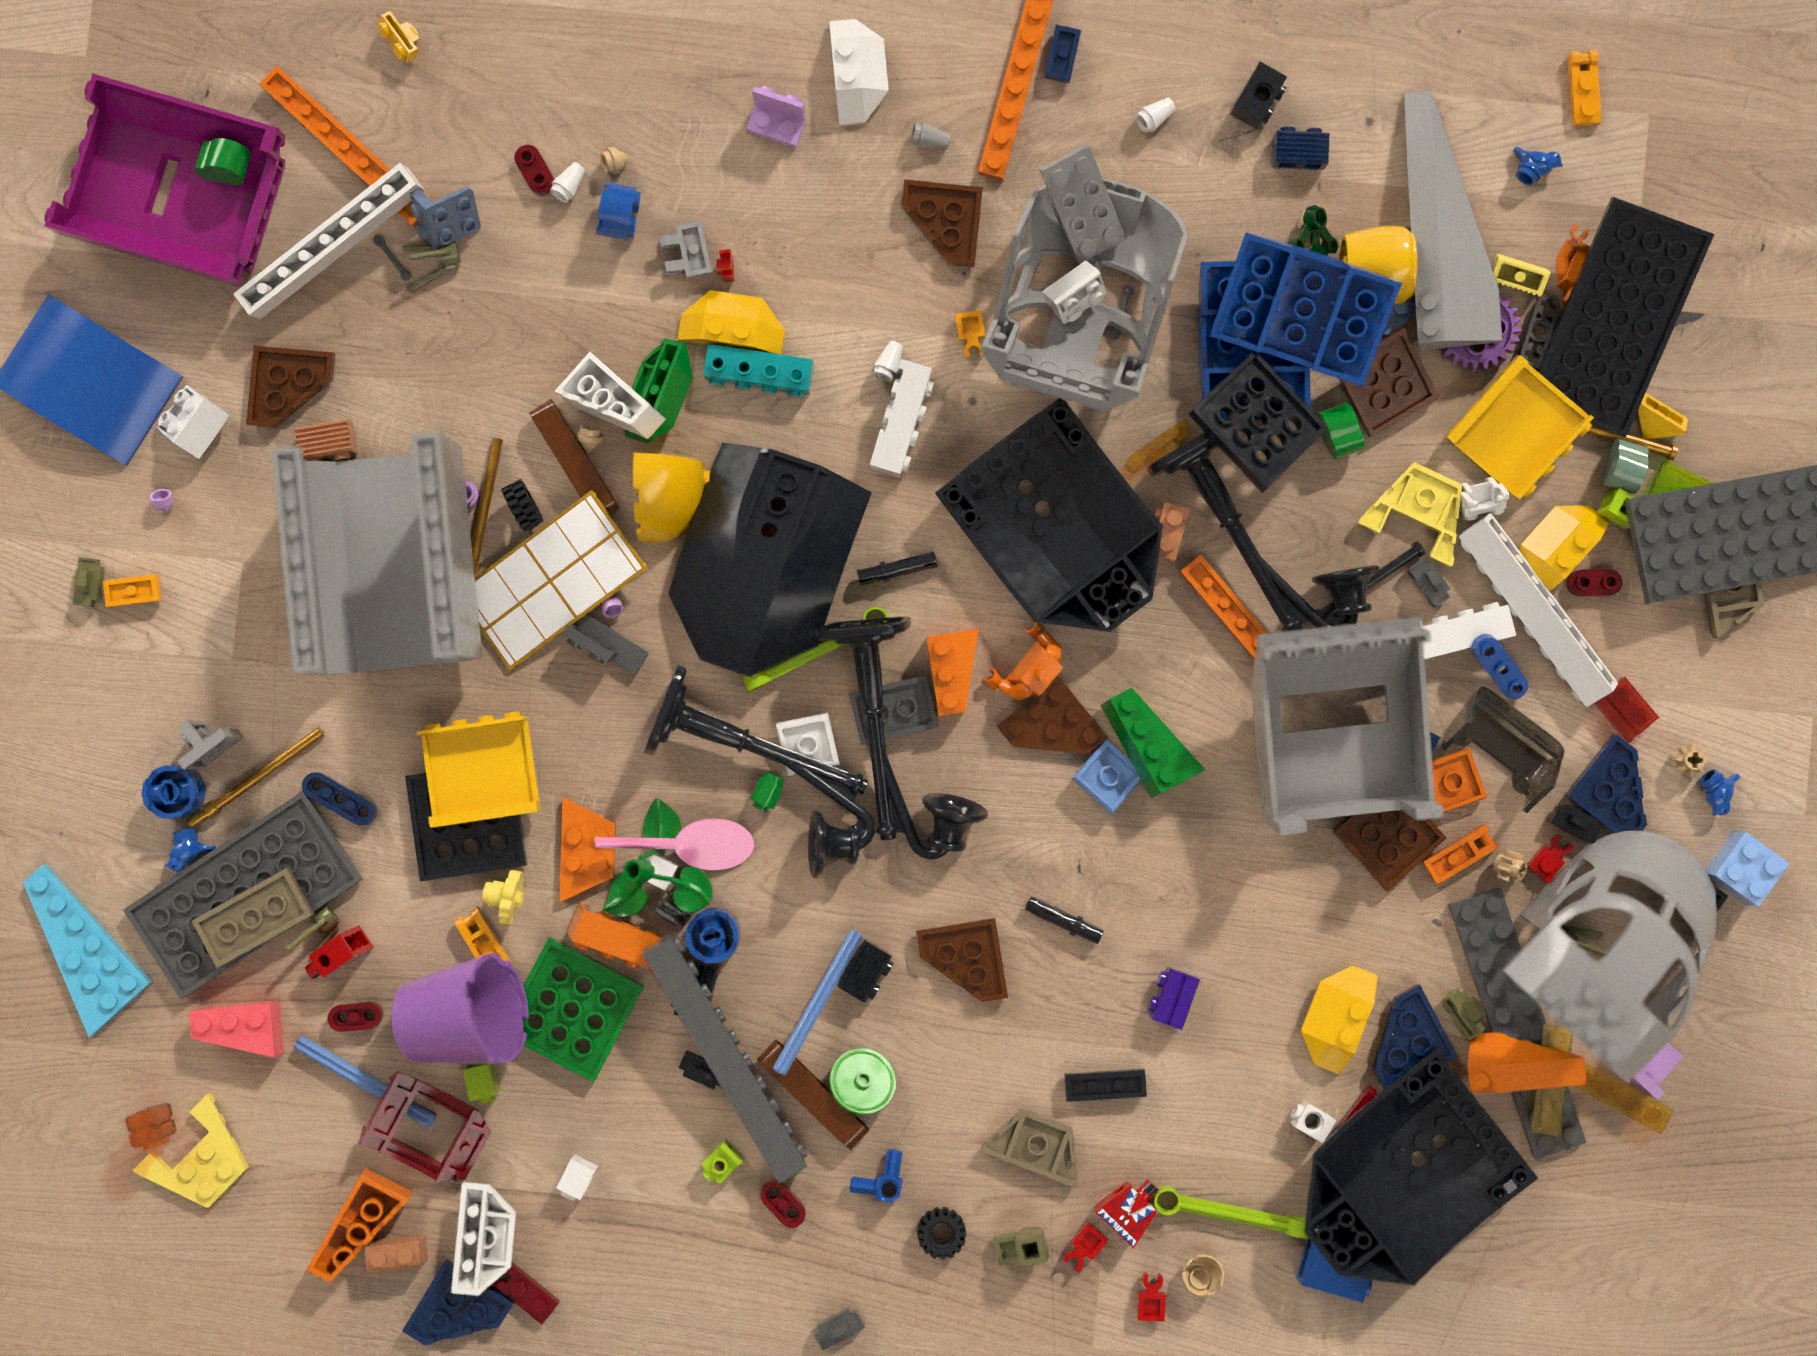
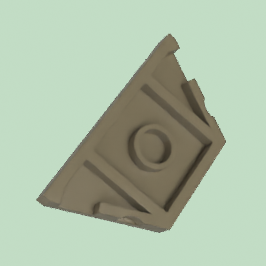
M1761 583L1705 593L1713 638L1722 637L1729 629L1747 619V616L1755 613L1765 605Z
M1021 1108L980 1148V1152L1074 1188L1078 1187L1073 1129L1065 1124Z

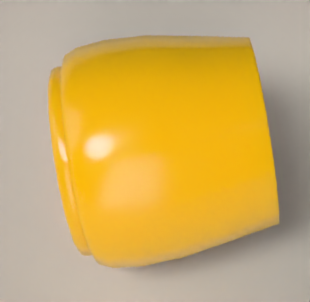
M1381 226L1343 234L1340 243L1339 260L1401 282L1402 285L1394 305L1402 304L1412 297L1417 278V246L1412 232H1409L1408 229L1402 226Z

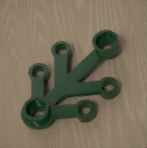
M1317 205L1307 207L1303 216L1304 226L1297 238L1290 239L1288 244L1305 249V243L1310 237L1308 250L1326 256L1336 253L1338 251V241L1331 236L1325 227L1327 224L1325 209Z

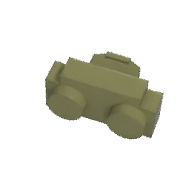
M79 557L75 576L73 605L95 607V602L101 601L105 567L100 566L101 560Z
M1458 988L1449 991L1442 999L1445 1011L1452 1014L1457 1021L1461 1034L1467 1036L1469 1040L1478 1037L1485 1029L1481 1023L1485 1015V1008L1476 998L1471 997L1468 999L1464 991L1460 992Z

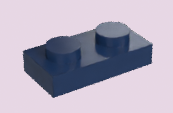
M1056 24L1045 71V79L1070 84L1081 34L1080 29Z

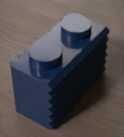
M1295 127L1280 128V131L1277 130L1273 136L1272 168L1324 170L1329 163L1330 133L1322 132L1321 128H1309L1306 132L1296 131Z

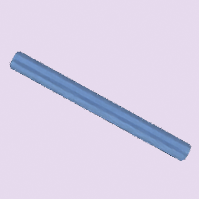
M851 930L846 936L774 1064L773 1070L777 1073L786 1075L861 942L862 935Z
M301 1036L294 1045L296 1051L379 1100L383 1096L388 1085L305 1036ZM412 1101L405 1114L427 1128L433 1125L437 1117L435 1113L415 1101Z

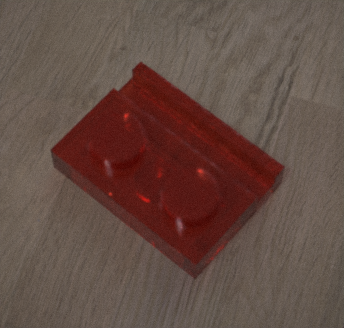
M1621 677L1617 681L1618 684L1614 691L1594 704L1624 740L1631 742L1634 737L1641 734L1660 717L1628 679Z

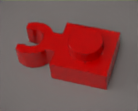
M731 249L719 250L720 259H716L717 274L722 275L724 283L735 282Z
M1559 834L1551 839L1549 849L1546 846H1541L1527 863V868L1545 883H1550L1564 866L1565 862L1560 857L1570 853L1574 846L1571 843H1567L1561 849L1558 843L1563 836Z
M1086 1221L1071 1240V1244L1075 1246V1249L1069 1250L1063 1255V1262L1067 1263L1072 1257L1077 1258L1078 1262L1073 1269L1075 1272L1080 1271L1084 1264L1083 1259L1087 1256L1090 1260H1093L1109 1241L1108 1237L1089 1221Z
M1143 1272L1142 1282L1146 1291H1138L1137 1319L1138 1321L1165 1322L1166 1294L1165 1292H1158L1163 1285V1277L1161 1273H1157V1281L1149 1283L1147 1272Z

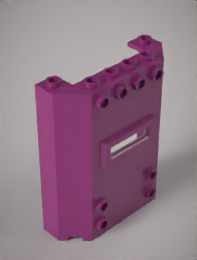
M92 73L90 81L85 86L84 99L94 106V111L87 120L88 130L85 139L79 145L80 155L77 164L73 166L71 171L72 180L70 187L63 196L64 206L56 201H52L51 206L45 212L44 226L60 235L238 287L243 282L241 275L244 272L250 273L255 266L285 170V159L280 158V147L285 145V135L277 127ZM217 138L228 139L249 149L251 158L243 184L233 186L212 182L199 177L194 172L204 141H212ZM167 161L178 162L162 215L151 213Z

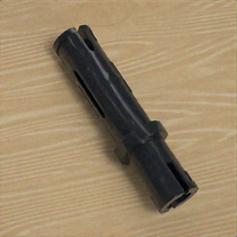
M932 551L894 562L885 563V561L879 562L880 565L858 569L857 574L860 586L882 580H884V583L889 582L891 578L938 568L935 553Z
M1032 896L1025 908L1026 911L1070 931V935H1078L1096 944L1099 943L1104 930L1084 921L1082 916L1078 915L1075 917ZM1042 909L1049 911L1063 919L1060 920L1046 912H1043Z

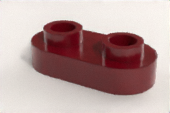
M532 145L519 147L515 152L514 160L529 188L538 196L550 194L551 183L555 179L540 152ZM526 154L532 155V158L529 161L523 160V157ZM542 176L545 178L543 183H536L538 177Z
M1583 569L1572 572L1568 576L1566 584L1567 589L1574 596H1611L1620 591L1622 578L1617 571L1612 569ZM1581 578L1586 580L1585 587H1582L1579 583ZM1607 578H1611L1613 581L1611 587L1606 584Z
M376 1002L347 1003L333 1007L328 1013L327 1020L329 1026L337 1032L368 1030L377 1027L382 1022L384 1014L381 1006ZM368 1010H371L374 1013V1018L372 1020L368 1019L366 1016ZM342 1012L348 1017L346 1022L340 1019Z
M777 1179L765 1182L760 1193L764 1205L784 1226L788 1228L800 1226L806 1215L804 1204L783 1182L779 1184ZM772 1188H776L779 1190V1195L773 1197L769 1191ZM790 1208H795L798 1214L790 1216L787 1211Z

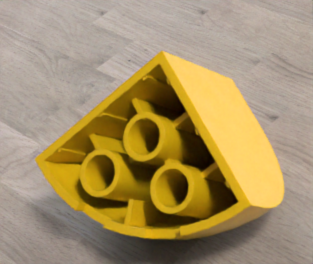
M634 453L633 488H635V494L639 497V503L634 502L635 522L640 525V529L636 531L640 543L667 542L689 530L704 487L710 479L711 471L706 470V465L702 461L673 455Z

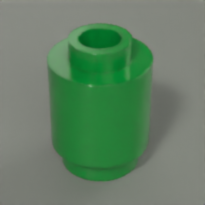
M765 771L763 777H759L750 797L754 801L752 806L764 812H767L769 808L774 810L784 786L782 784L785 779Z

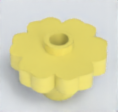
M510 871L505 882L494 880L493 883L486 882L482 903L488 904V907L499 909L498 918H500V924L512 925L518 908L522 905L524 878L521 871Z

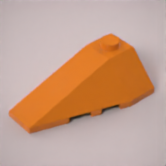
M1499 1032L1481 1033L1478 1037L1470 1040L1468 1073L1471 1093H1500L1587 1084L1584 1056L1552 1047L1547 1048L1533 1044L1528 1040L1515 1039Z

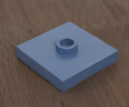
M1107 739L1101 743L1071 778L1110 815L1114 813L1141 781L1131 761Z

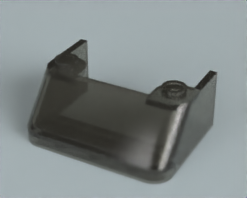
M1480 687L1448 727L1441 749L1446 751L1453 743L1463 747H1467L1471 742L1475 743L1513 772L1511 776L1512 786L1518 793L1526 796L1523 811L1528 813L1555 788L1564 756V748L1556 738L1487 687Z

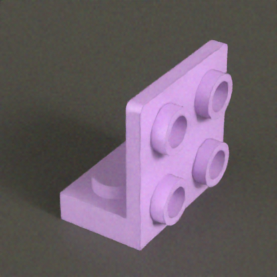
M761 86V89L753 87L752 95L755 105L746 128L747 132L797 148L806 122L804 103L801 102L800 98L788 94L785 97L776 94L775 90L766 86Z
M1667 1043L1631 1082L1645 1095L1659 1100L1665 1092L1658 1085L1683 1059V1056L1670 1043Z

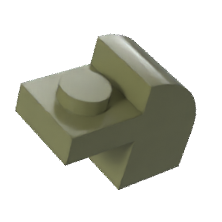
M1041 1227L1022 1228L1019 1232L998 1235L993 1238L999 1265L1020 1262V1266L1023 1267L1047 1262L1050 1257L1044 1230Z

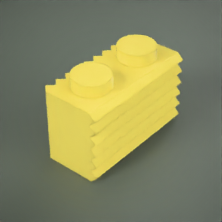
M1500 254L1496 255L1492 265L1497 284L1501 283L1502 286L1506 285L1507 287L1511 286L1513 289H1521L1523 292L1536 294L1538 297L1543 294L1551 273L1548 269Z

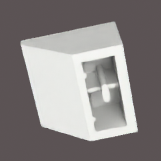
M1086 260L1042 291L1046 302L1064 325L1069 321L1072 322L1078 319L1088 307L1099 304L1107 294L1100 272Z
M186 385L176 393L174 402L168 411L161 414L156 428L174 444L200 459L230 415Z

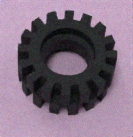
M521 479L501 489L508 507L523 531L544 521L535 500Z
M935 1207L933 1211H927L926 1215L920 1219V1224L918 1225L919 1244L927 1255L928 1253L931 1255V1258L936 1259V1257H940V1260H945V1257L948 1256L952 1258L956 1252L959 1253L961 1251V1247L965 1244V1224L962 1217L958 1216L955 1210L952 1209L950 1211L948 1207H943V1209ZM939 1223H945L952 1229V1236L945 1243L936 1242L931 1235L933 1227Z

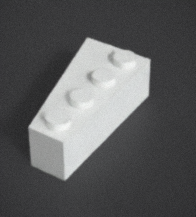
M904 359L900 360L898 379L894 381L890 396L891 401L886 408L882 422L883 427L879 431L870 462L871 469L901 477L902 471H908L911 457L907 456L909 447H915L919 435V432L915 431L917 421L923 422L927 407L922 405L925 396H931L935 383L930 381L932 368Z

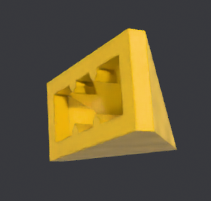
M1645 393L1638 409L1643 438L1655 439L1683 435L1686 432L1688 418Z

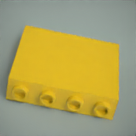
M1517 355L1444 437L1499 484L1502 483L1514 497L1521 499L1523 496L1527 498L1536 489L1537 486L1534 483L1541 476L1545 478L1555 468L1553 462L1559 456L1563 458L1570 452L1574 446L1571 444L1578 435L1582 437L1592 427L1590 422L1594 417L1584 412L1532 368L1525 358Z
M520 711L504 713L503 719L494 720L493 715L477 717V723L467 724V719L451 721L450 727L441 728V724L436 723L424 725L425 730L417 731V735L421 736L432 811V817H429L430 828L542 811L528 716H521Z

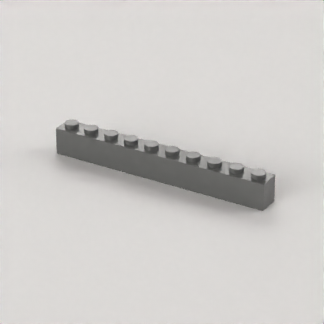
M669 933L642 949V955L780 1184L807 1167L804 1158L808 1155L800 1142L795 1145L791 1135L794 1134V1131L788 1121L782 1122L777 1113L781 1110L773 1097L767 1098L764 1092L767 1086L760 1074L755 1077L750 1068L754 1064L747 1052L741 1054L737 1045L740 1041L734 1030L728 1031L723 1024L727 1019L719 1006L714 1008L709 999L713 998V995L706 983L700 985L696 976L699 975V972L693 961L687 962L682 955L686 950L680 939L677 937L673 940Z

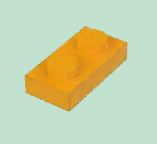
M158 574L103 580L106 607L111 608L162 601L160 576Z

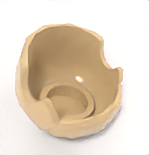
M1196 1255L1183 1267L1182 1282L1185 1289L1193 1296L1207 1298L1221 1289L1225 1272L1221 1263L1213 1256Z

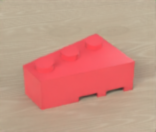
M279 1000L204 1007L189 1011L191 1039L270 1057H277L284 1053Z

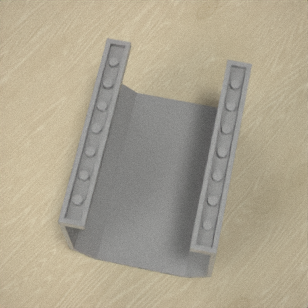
M440 432L411 435L413 454L337 462L304 461L303 449L301 447L271 449L293 673L315 675L358 673L464 662L483 658L461 445Z

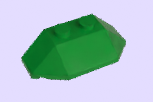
M664 338L660 345L653 349L642 361L632 389L666 420L649 439L625 430L626 437L643 443H649L674 427L693 380L688 349L685 343Z

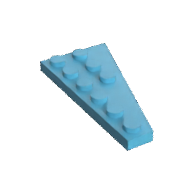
M43 864L23 882V885L87 1035L92 1037L144 991L152 981L47 864Z

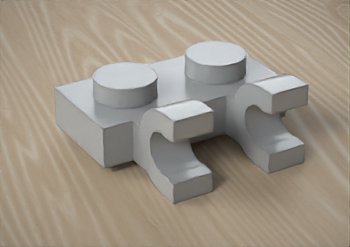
M701 221L675 226L677 234L659 236L662 252L680 246L682 256L680 260L664 262L667 277L675 276L682 272H685L687 279L712 275Z

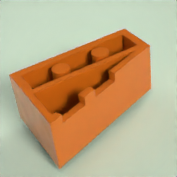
M979 629L926 637L938 717L964 713L966 711Z

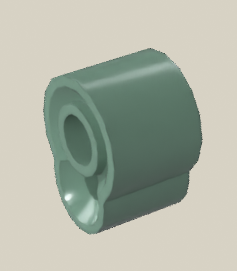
M1617 438L1608 454L1602 476V484L1614 489L1622 488L1630 494L1637 493L1644 482L1648 470V447Z

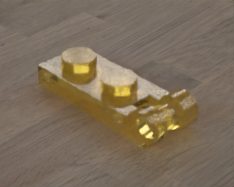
M1186 417L1133 453L1125 463L1126 470L1130 473L1138 472L1143 466L1144 460L1150 456L1156 459L1167 451L1165 448L1167 444L1172 441L1177 444L1188 436L1186 431L1191 427Z

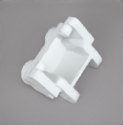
M1493 477L1486 478L1485 483L1471 486L1467 483H1462V491L1460 492L1462 518L1464 520H1475L1478 518V514L1488 512L1492 515H1499L1503 513L1506 508V500H1509V492L1502 483L1497 484Z

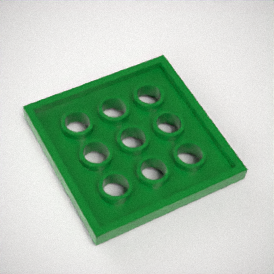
M549 937L524 984L529 1017L532 1014H539L543 1019L541 1028H533L529 1024V1018L524 1019L523 1032L527 1034L524 1047L594 1083L635 1006L644 985ZM557 966H563L567 969L568 976L566 980L559 981L555 978L554 969ZM586 978L591 982L590 992L582 993L577 987L579 979ZM544 990L554 992L555 1002L548 1005L542 1001L541 995ZM609 990L614 993V1004L605 1005L601 1001L603 991ZM568 1002H574L578 1005L579 1013L577 1016L570 1017L566 1014L565 1006ZM597 1014L602 1018L603 1025L600 1029L590 1027L588 1020L591 1015ZM562 1026L567 1032L565 1040L559 1041L553 1037L554 1027ZM584 1038L590 1042L589 1052L581 1053L577 1050L576 1043L578 1039Z

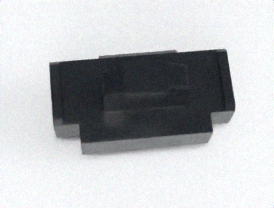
M1564 804L1563 807L1555 806L1548 820L1549 823L1589 843H1595L1602 827L1596 825L1597 819L1567 804Z
M686 1050L678 1067L684 1070L682 1076L713 1090L716 1085L721 1087L704 1057Z

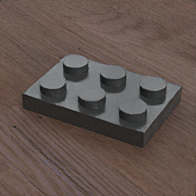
M927 675L882 685L883 706L886 708V711L882 713L885 739L939 727ZM860 691L849 693L861 745L869 744L866 715L861 713L863 706Z

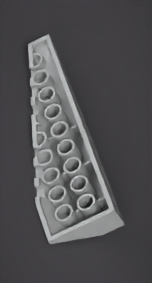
M1431 90L1405 93L1411 232L1415 236L1417 246L1415 303L1420 351L1502 342L1499 288Z

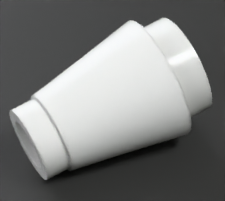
M1165 98L1140 108L1139 113L1135 115V119L1143 132H1153L1176 108L1170 98Z
M573 162L571 166L551 183L550 192L552 195L564 203H567L570 199L573 200L586 170L578 163Z
M889 341L873 365V375L884 382H892L893 378L897 377L903 350L901 344Z

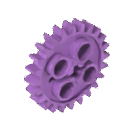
M1503 292L1499 293L1502 342L1493 343V346H1490L1488 343L1480 344L1482 351L1477 353L1473 352L1469 345L1441 348L1446 349L1443 356L1444 359L1449 356L1453 357L1452 366L1460 361L1461 370H1464L1467 364L1471 365L1472 372H1475L1478 365L1481 366L1483 371H1486L1488 363L1496 368L1498 366L1497 358L1505 362L1507 360L1506 353L1512 354L1515 349L1510 344H1518L1520 340L1514 335L1519 334L1522 328L1515 327L1514 325L1519 323L1521 318L1512 316L1517 311V307L1508 308L1511 299L1503 302L1501 300Z

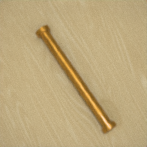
M1592 425L1587 432L1613 441L1618 438L1648 447L1650 452L1666 456V459L1671 461L1675 459L1678 452L1677 445L1671 444L1667 446L1627 434V437L1595 425Z

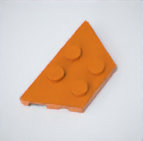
M562 798L559 901H565L615 877L616 848H595V837H616V823L603 818L569 798Z

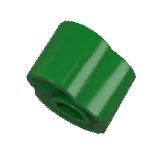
M217 138L212 141H204L194 172L199 177L208 181L233 186L241 185L245 179L251 152L245 146L228 139Z
M1348 402L1316 413V416L1328 427L1321 437L1333 459L1336 460L1365 449V441L1358 419Z

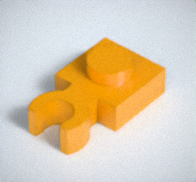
M982 310L956 313L959 342H967L964 347V357L969 359V350L971 348H977L979 357H983L980 351L982 344L978 342V339L985 338Z

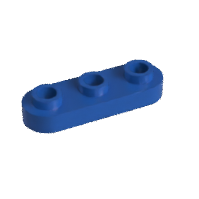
M1481 634L1476 637L1471 645L1472 653L1500 691L1509 699H1518L1524 696L1528 690V681L1500 642L1490 634ZM1488 647H1491V650L1485 653V650ZM1505 666V668L1499 672L1500 667ZM1519 684L1518 687L1513 690V687Z

